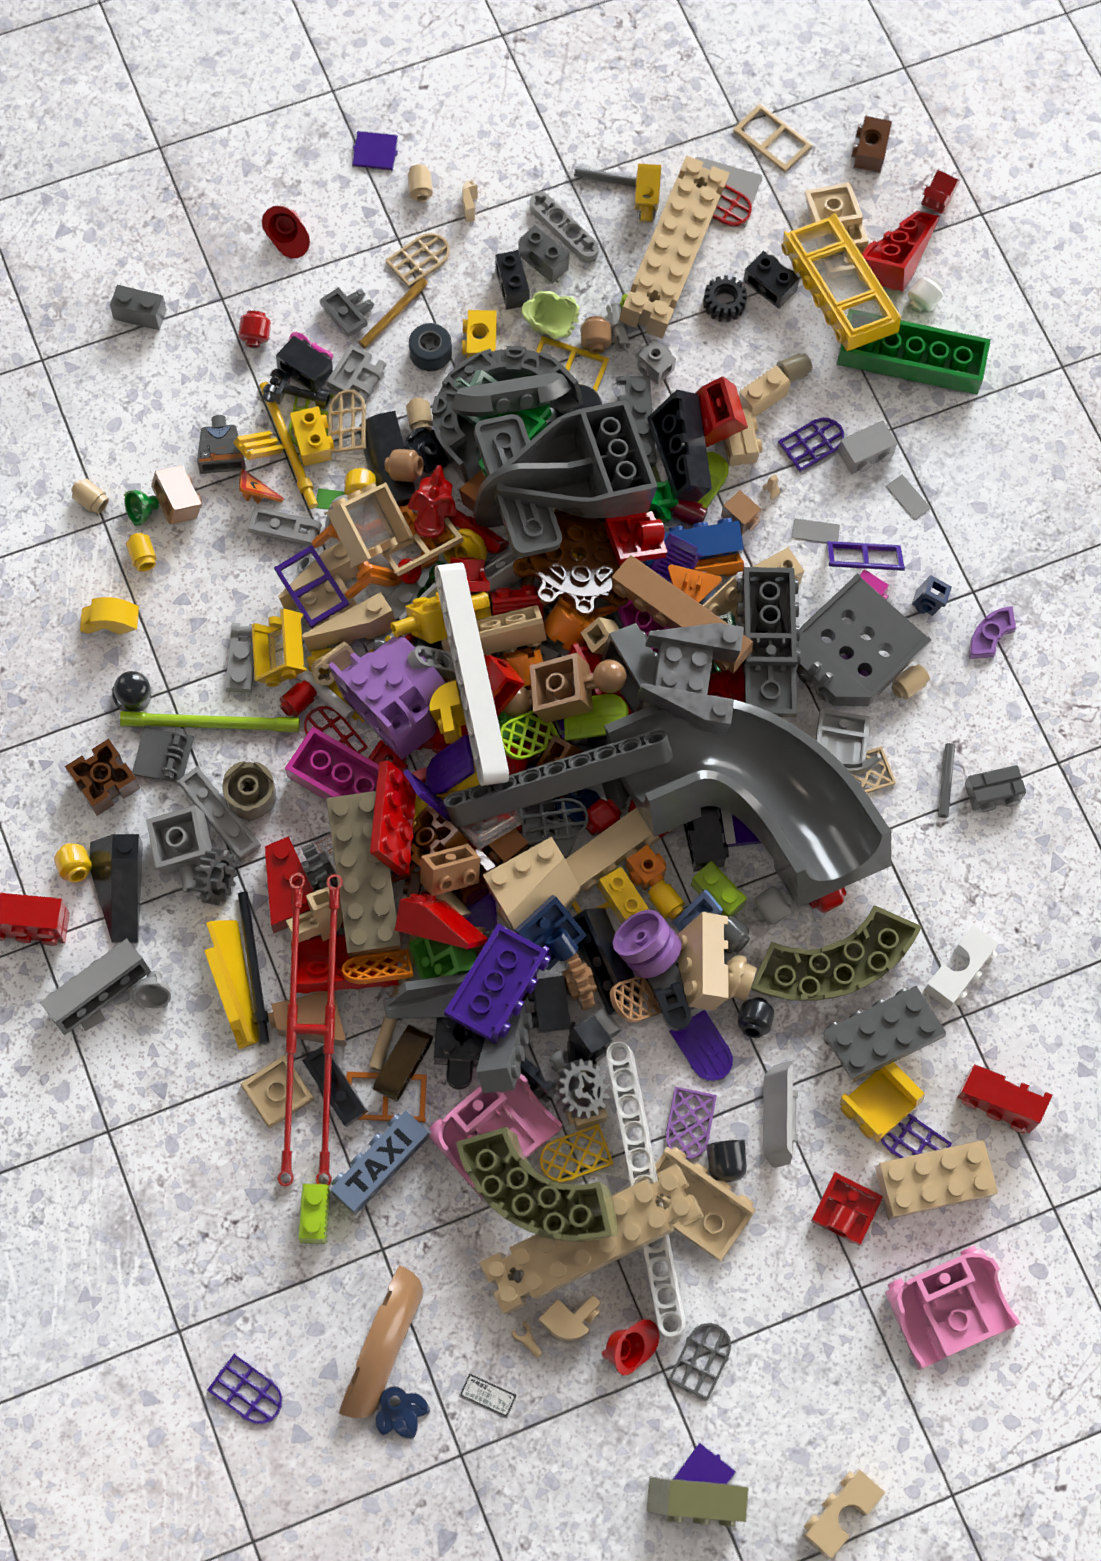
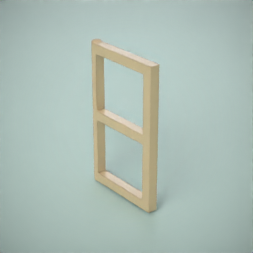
M758 104L733 129L734 133L784 172L790 169L813 147L810 142L761 104ZM760 111L780 126L761 145L741 130ZM784 131L804 145L786 164L766 150Z
M447 517L445 518V525L455 536L454 539L429 551L421 540L423 537L415 534L381 554L397 576H400L460 544L464 539ZM416 542L424 552V555L399 568L390 555Z

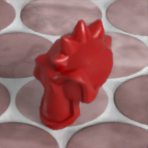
M440 465L437 466L430 477L421 480L419 490L412 494L408 503L409 510L418 511L414 521V528L420 537L432 539L439 537L446 528L445 516H456L455 500L452 498L453 484L445 479Z

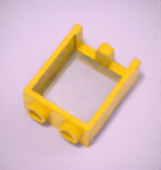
M281 609L280 617L271 616L268 618L269 626L257 623L251 624L256 682L265 683L267 687H277L281 685V682L294 679L298 674L307 671V668H304L301 627L303 613Z

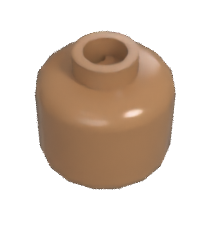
M592 316L581 324V345L584 349L589 350L592 354H600L611 345V325L603 317Z
M396 449L392 451L389 458H386L385 470L389 472L391 479L394 481L413 482L418 476L422 475L423 459L415 450Z

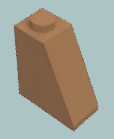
M327 991L296 998L298 1024H324ZM334 993V1006H336L334 1045L346 1046V1039ZM289 1000L271 1004L273 1012L268 1013L271 1028H277L278 1034L285 1037ZM297 1034V1039L324 1043V1035Z

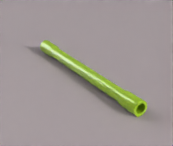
M121 711L120 726L274 730L276 732L299 733L300 717L266 718Z

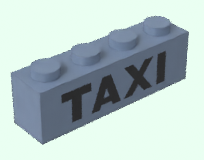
M406 1110L402 1115L397 1113L388 1122L389 1128L383 1135L381 1133L375 1135L369 1142L371 1147L364 1154L361 1152L357 1154L350 1162L352 1167L345 1174L343 1172L339 1173L331 1182L333 1185L330 1189L332 1195L355 1216L429 1139V1131Z

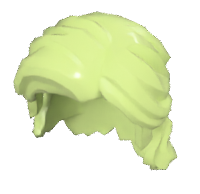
M541 291L535 293L533 298L525 302L521 309L522 316L531 325L533 330L542 334H548L555 340L560 337L568 338L572 334L571 330L575 329L572 323L579 322L577 318L579 316V306L576 304L575 298L571 296L559 297L554 292Z

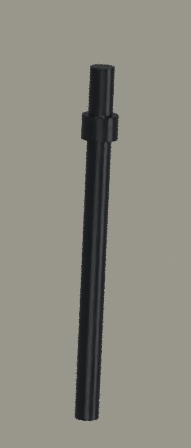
M248 892L238 893L255 1011L252 1013L253 1023L257 1025L259 1044L264 1045L270 1043L267 1027L269 1016L264 1006Z

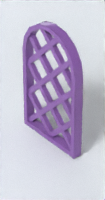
M675 1086L666 1128V1144L669 1148L673 1149L671 1143L678 1140L682 1146L680 1150L682 1152L685 1151L688 1155L686 1159L696 1158L706 1149L710 1139L709 1135L717 1095ZM681 1092L691 1093V1095L684 1098ZM676 1094H678L682 1101L674 1105ZM699 1095H700V1096H705V1097H710V1098H709L708 1100H706L705 1102H703V1101L701 1100V1098L699 1097ZM695 1096L700 1105L692 1110L687 1101ZM713 1100L710 1113L705 1105ZM685 1104L689 1112L681 1116L676 1108ZM703 1108L708 1116L699 1120L694 1112ZM674 1111L679 1119L671 1123ZM692 1114L697 1123L688 1127L684 1119ZM709 1119L708 1129L706 1130L702 1123ZM681 1121L686 1130L678 1135L673 1126ZM699 1125L704 1134L696 1139L691 1130ZM671 1130L675 1137L669 1141V1131ZM689 1133L693 1141L685 1146L680 1137ZM706 1137L705 1144L702 1148L698 1141ZM696 1144L700 1151L697 1154L691 1155L688 1148Z

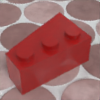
M974 1064L969 1070L957 1098L962 1100V1104L971 1109L979 1108L987 1112L986 1116L995 1121L1003 1120L1011 1124L1010 1127L1019 1133L1032 1132L1041 1123L1053 1094L1045 1092L1041 1096L1028 1091L1030 1086L1021 1082L1019 1087L1005 1080L1006 1076Z

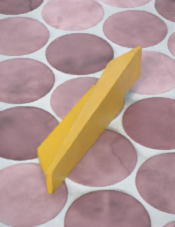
M236 920L209 921L206 925L214 947L204 951L238 1049H242L258 1043L259 1039L257 1026L253 1023L252 1013L254 1009L239 924Z

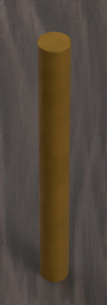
M421 277L358 342L362 348L366 349L428 285L426 279Z

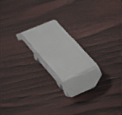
M792 1061L774 1065L764 1075L763 1154L773 1168L791 1164L793 1142H798V1134H796V1099L798 1098V1091L793 1090Z

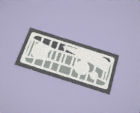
M469 1373L459 1396L507 1418L517 1395Z

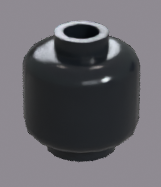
M761 997L744 1001L738 1016V1026L743 1034L750 1038H760L768 1034L774 1018L773 1007Z

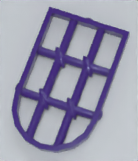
M821 417L810 421L798 430L778 440V443L798 471L801 472L838 450L839 444L833 448L831 441L840 436L843 439L844 430L836 420ZM819 422L830 423L821 429L816 425ZM835 425L840 432L827 439L823 434L824 431ZM813 426L815 429L814 433L803 439L799 433ZM819 434L823 439L822 443L810 449L806 444L807 441ZM796 436L798 438L797 443L787 448L783 442ZM802 444L806 449L805 453L794 458L789 451ZM827 445L830 451L817 458L814 455L815 451ZM810 455L813 461L801 467L797 461Z
M910 1114L906 1116L910 1118L907 1125L901 1122L897 1124L903 1130L899 1137L891 1132L886 1134L895 1142L892 1147L885 1142L884 1138L881 1139L882 1145L898 1158H904L895 1151L899 1144L911 1151L912 1155L922 1154V1150L926 1145L934 1151L940 1150L931 1143L930 1138L932 1135L948 1144L946 1148L952 1145L946 1138ZM913 1122L929 1131L925 1139L911 1130ZM907 1132L922 1143L918 1150L904 1142L903 1137Z
M235 1353L223 1369L219 1371V1374L207 1389V1391L241 1415L242 1419H246L254 1424H265L272 1421L278 1416L282 1408L283 1397L273 1380L268 1379ZM234 1358L249 1368L245 1375L243 1373L241 1375L229 1366ZM226 1369L240 1379L236 1387L233 1386L232 1388L220 1379ZM253 1371L268 1382L264 1389L262 1387L260 1389L247 1379ZM217 1382L231 1392L227 1400H224L212 1391ZM243 1384H247L259 1393L255 1401H250L238 1392ZM271 1385L278 1392L279 1402L266 1393ZM233 1397H238L250 1406L245 1415L230 1404ZM262 1398H266L278 1407L272 1417L257 1406ZM252 1411H257L266 1420L255 1421L248 1417Z

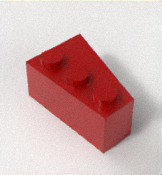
M289 836L265 846L270 920L273 934L288 928L286 920L293 918V908H291L292 887L289 879L294 873L302 874L306 880L305 886L302 889V908H300L299 915L311 911L306 895L314 891ZM299 876L294 877L293 885L300 886L302 878Z

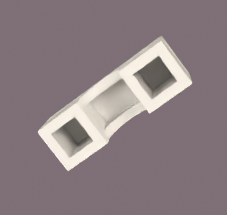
M973 925L954 950L963 958L965 970L953 971L943 964L927 984L924 991L948 1009H950L953 1003L959 1006L968 994L964 991L969 983L974 986L983 974L979 971L982 965L985 963L989 966L998 953L994 949L999 943Z

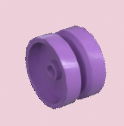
M653 910L640 911L630 916L620 925L613 939L614 950L626 962L628 967L641 978H651L665 972L674 964L682 947L678 935L668 926L665 919L657 911Z

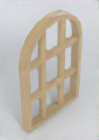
M425 233L387 258L386 263L410 288L421 277L425 278L447 261L450 254L449 244L439 234ZM431 237L434 238L433 240H431V241L428 242L427 244H426V243L424 244V243L421 241V240H423V239H425V238H431ZM441 240L445 246L432 253L428 247ZM416 243H419L421 248L413 254L408 255L405 252ZM447 249L445 257L439 261L436 256ZM422 251H426L430 255L424 261L417 264L412 259ZM403 254L406 259L394 266L391 261ZM430 260H434L437 263L426 272L420 268ZM410 262L414 268L402 275L397 269ZM418 271L421 275L409 283L406 277Z
M343 390L336 394L330 402L328 410V436H332L333 439L334 434H339V448L332 450L331 454L366 449L365 400L361 394L354 390ZM350 393V409L343 410V395ZM355 394L360 398L362 407L355 408ZM339 399V408L337 411H333L334 405ZM358 411H362V427H355V414ZM344 413H351V426L348 429H343ZM339 414V428L333 431V415ZM356 431H362L361 445L355 446ZM351 432V447L343 448L344 433Z

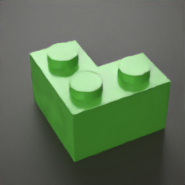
M417 937L409 942L420 980L468 973L477 959L474 947L465 949L422 937Z

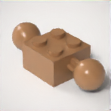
M578 653L530 665L532 690L522 687L503 712L509 717L516 718L528 713L533 705V712L545 723L593 711L591 689L598 688L605 693L619 691L626 682V671L619 662L605 660L596 666L594 673L590 674L589 664Z

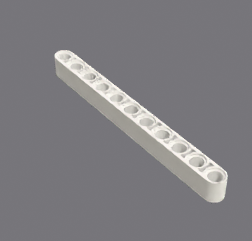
M614 1042L607 1049V1060L631 1186L645 1179L654 1183L658 1181L634 1054L625 1043ZM618 1049H625L627 1052L626 1058L621 1062L615 1061V1052ZM624 1075H630L632 1078L631 1085L627 1088L619 1086V1080ZM629 1101H635L637 1104L636 1111L631 1115L625 1114V1104ZM635 1127L641 1128V1138L637 1141H631L629 1138L630 1131ZM639 1154H645L647 1157V1163L642 1168H636L634 1164V1159ZM668 1234L662 1237L663 1244L659 1249H652L650 1244L644 1246L643 1249L658 1327L664 1335L677 1337L684 1332L686 1321ZM664 1261L668 1266V1272L665 1276L658 1277L655 1273V1266L657 1263ZM670 1289L673 1292V1300L665 1305L660 1300V1294L663 1290ZM671 1316L676 1317L679 1322L678 1329L674 1332H669L665 1327L666 1320Z

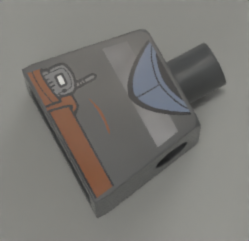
M223 415L213 416L211 418L212 426L203 427L200 432L197 456L200 474L246 470L244 455L233 443L239 436L236 425H226V417Z

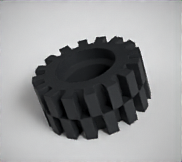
M724 275L723 280H721L720 276H717L715 281L712 279L705 288L703 307L706 308L705 312L707 315L711 313L713 320L716 316L719 317L718 322H722L723 318H726V323L731 321V317L734 321L738 319V315L741 316L743 314L747 301V289L745 286L742 287L743 283L740 280L736 283V277L733 276L731 280H728V275ZM726 293L734 298V302L731 304H721L716 300V296Z

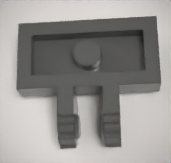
M338 287L319 299L323 309L349 338L368 326L364 315L372 310L375 304L369 299L355 307L354 305L363 300L366 293L362 289H358L356 292L346 296Z

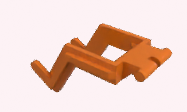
M408 505L399 506L414 536L417 534L414 528L417 513L409 510ZM379 518L365 526L354 524L363 542L385 531ZM331 524L313 539L311 544L314 548H318L331 537L339 541L341 540ZM446 526L444 532L435 539L423 537L421 540L429 551H432L447 543L452 532ZM421 550V554H420L419 557H421L422 555H424V552H423L422 550ZM439 555L422 563L421 569L428 568L437 563ZM364 561L357 567L359 572L356 577L359 581L349 588L344 595L347 599H352L370 583L384 587H394L402 582L398 580L393 569L369 564L368 561Z

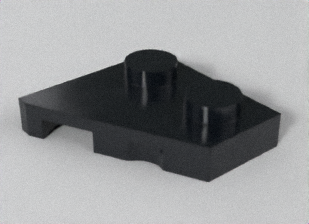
M525 1057L520 1066L521 1074L528 1080L530 1089L537 1099L540 1100L542 1098L547 1103L554 1097L553 1091H555L556 1085L551 1080L547 1082L540 1075L541 1071Z

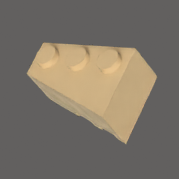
M702 912L677 934L682 945L678 956L679 970L689 1007L714 1011L729 998L728 965H724V949H728V941L724 940V925H728V916Z

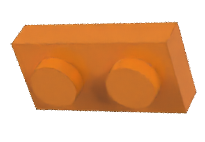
M739 553L699 559L693 570L705 571V573L713 575L734 576L738 572L743 571L744 561Z

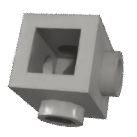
M656 340L649 346H643L638 352V370L643 376H650V379L657 385L675 369L676 358L671 354L668 347L660 345Z

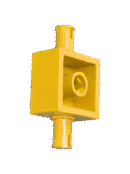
M436 592V596L431 598L420 597L414 599L413 604L405 606L408 617L390 623L391 631L396 638L411 632L412 635L430 644L448 638L438 592ZM485 592L471 596L474 611L490 606L489 598Z

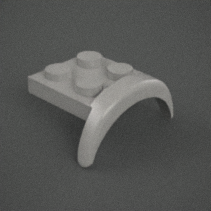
M820 708L816 741L830 751L852 775L871 770L881 760V755L879 754L866 760L870 726L869 716Z

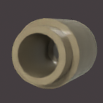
M807 354L793 355L778 361L776 365L788 377L790 382L806 377L809 372H812V363Z

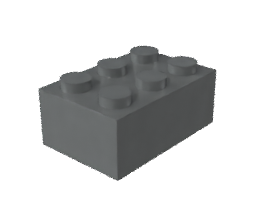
M636 623L609 633L601 657L602 662L605 660H615L624 667L627 678L624 686L619 691L632 713L651 706L638 699L637 696L642 683L654 685L658 654L655 651H652L650 647H645L647 635L639 629Z

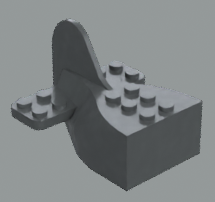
M627 399L569 412L551 422L531 441L529 440L523 420L515 414L479 421L474 429V437L488 476L478 490L473 510L475 521L482 527H499L504 525L512 551L518 557L542 554L557 550L560 547L562 534L553 508L584 518H615L649 511L658 486Z

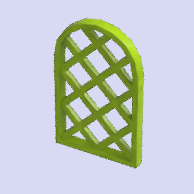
M533 710L510 719L500 727L505 754L512 759L523 760L545 751L548 740L553 738L550 736V731L553 736L560 737L553 723H545L539 716L537 718L531 715L534 714ZM526 717L524 723L517 721ZM529 718L537 722L535 728L528 726ZM512 723L511 729L505 727L506 725ZM540 723L547 726L546 733L539 731ZM516 724L523 727L522 734L514 731ZM527 729L534 732L533 739L525 736ZM503 731L510 733L508 740L503 738ZM513 735L521 738L519 745L512 742ZM537 735L545 737L544 745L536 741ZM524 740L532 743L530 750L523 747ZM535 745L541 747V749L534 752ZM510 746L518 749L517 755L510 752ZM523 751L528 755L521 756V752Z

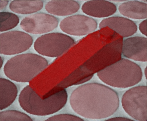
M916 211L901 221L897 229L892 232L888 230L883 234V238L880 241H873L867 246L862 256L882 287L902 292L905 290L922 258L938 223L939 216Z

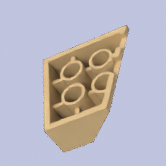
M552 837L483 874L488 890L513 932L552 895L556 896L565 907L580 891L564 856Z

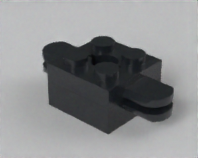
M448 1017L437 1018L434 1064L447 1065L446 1079L449 1086L456 1090H463L472 1081L473 1067L478 1066L485 1038Z

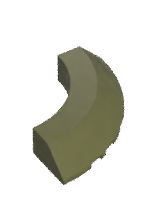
M874 905L864 922L850 936L819 949L805 950L771 942L751 986V990L768 996L795 1001H819L851 994L877 981L894 968L910 949L922 926Z

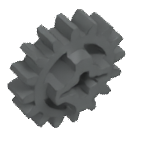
M310 843L301 848L306 858V861L301 864L314 890L319 887L323 889L328 887V877L336 874L325 851L319 854L313 843ZM332 878L330 880V885L332 887H335L333 880L337 878Z
M212 848L211 851H205L206 858L200 857V867L196 866L195 868L198 874L193 877V880L197 883L194 890L199 891L196 897L202 899L201 902L219 905L220 902H226V895L231 896L232 894L231 886L236 885L233 879L238 876V873L235 872L237 863L233 862L235 856L230 854L229 850Z
M580 1059L565 1064V1069L558 1070L557 1072L561 1078L553 1082L559 1086L557 1090L553 1091V1094L560 1096V1099L556 1102L557 1105L564 1104L563 1113L571 1112V1118L581 1117V1119H587L590 1116L598 1115L599 1110L606 1107L603 1100L610 1098L605 1093V1089L610 1088V1085L604 1084L603 1081L607 1075H600L601 1067L599 1065L592 1067V1061L590 1060L583 1062Z

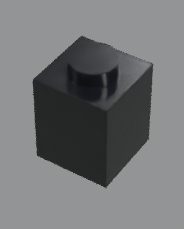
M595 1015L573 1027L568 1037L584 1062L593 1059L599 1061L607 1055L608 1047L613 1041Z

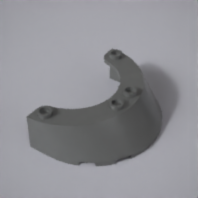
M506 346V349L491 351V349L479 352L462 361L446 376L442 382V388L434 398L432 407L433 428L440 445L464 484L481 470L477 455V443L474 437L475 426L451 409L455 394L459 390L454 386L455 380L461 377L470 384L476 370L485 371L498 382L556 372L564 375L571 389L558 400L549 404V406L559 413L565 414L574 411L584 403L578 380L558 360L542 351L538 353L527 350L523 346Z

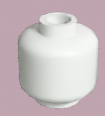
M931 276L927 278L920 277L908 292V297L911 301L909 305L919 313L922 310L931 312L943 298V286Z

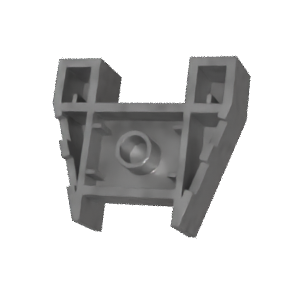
M713 623L650 631L645 647L659 649L654 685L642 683L637 698L654 707L656 705L670 712V715L677 719L681 718L691 723L692 727L698 730L726 735L731 725L734 700L707 695L712 659L736 662L741 652L744 627Z

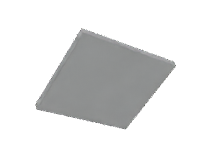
M696 156L695 159L704 162L702 167L711 170L712 166L729 172L726 185L744 194L753 206L760 182L762 181L761 174ZM724 188L722 193L728 198L734 200L738 196L737 194L733 193L732 191ZM720 197L717 205L724 209H729L732 203ZM741 197L737 203L749 209L747 201ZM734 207L731 211L742 219L748 216V213L739 207ZM717 208L714 212V214L721 218L725 214ZM727 216L725 219L730 222H738V220L731 216ZM746 221L745 223H742L740 226L745 227L748 224V222Z

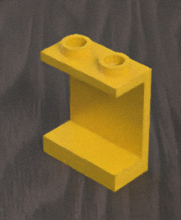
M893 1062L875 1071L848 1096L844 1093L841 1096L840 1109L848 1119L851 1120L853 1118L860 1125L859 1129L868 1139L872 1137L878 1142L923 1102L925 1093Z

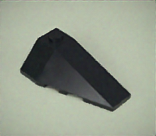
M111 834L90 842V861L92 865L90 872L112 943H121L126 938L130 943H139L143 843L139 834Z

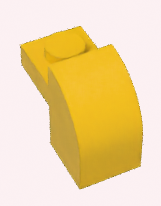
M93 598L91 605L82 608L80 631L90 634L107 629L121 635L137 630L139 606L119 598Z

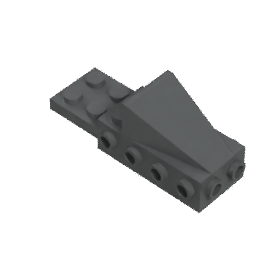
M744 567L742 577L737 578V593H741V601H738L737 616L742 617V625L738 626L744 627L743 635L753 641L752 652L742 663L745 703L764 709L779 717H796V664L800 665L801 651L797 649V641L800 639V626H796V618L799 617V602H795V594H798L799 582L798 579H795L794 568Z

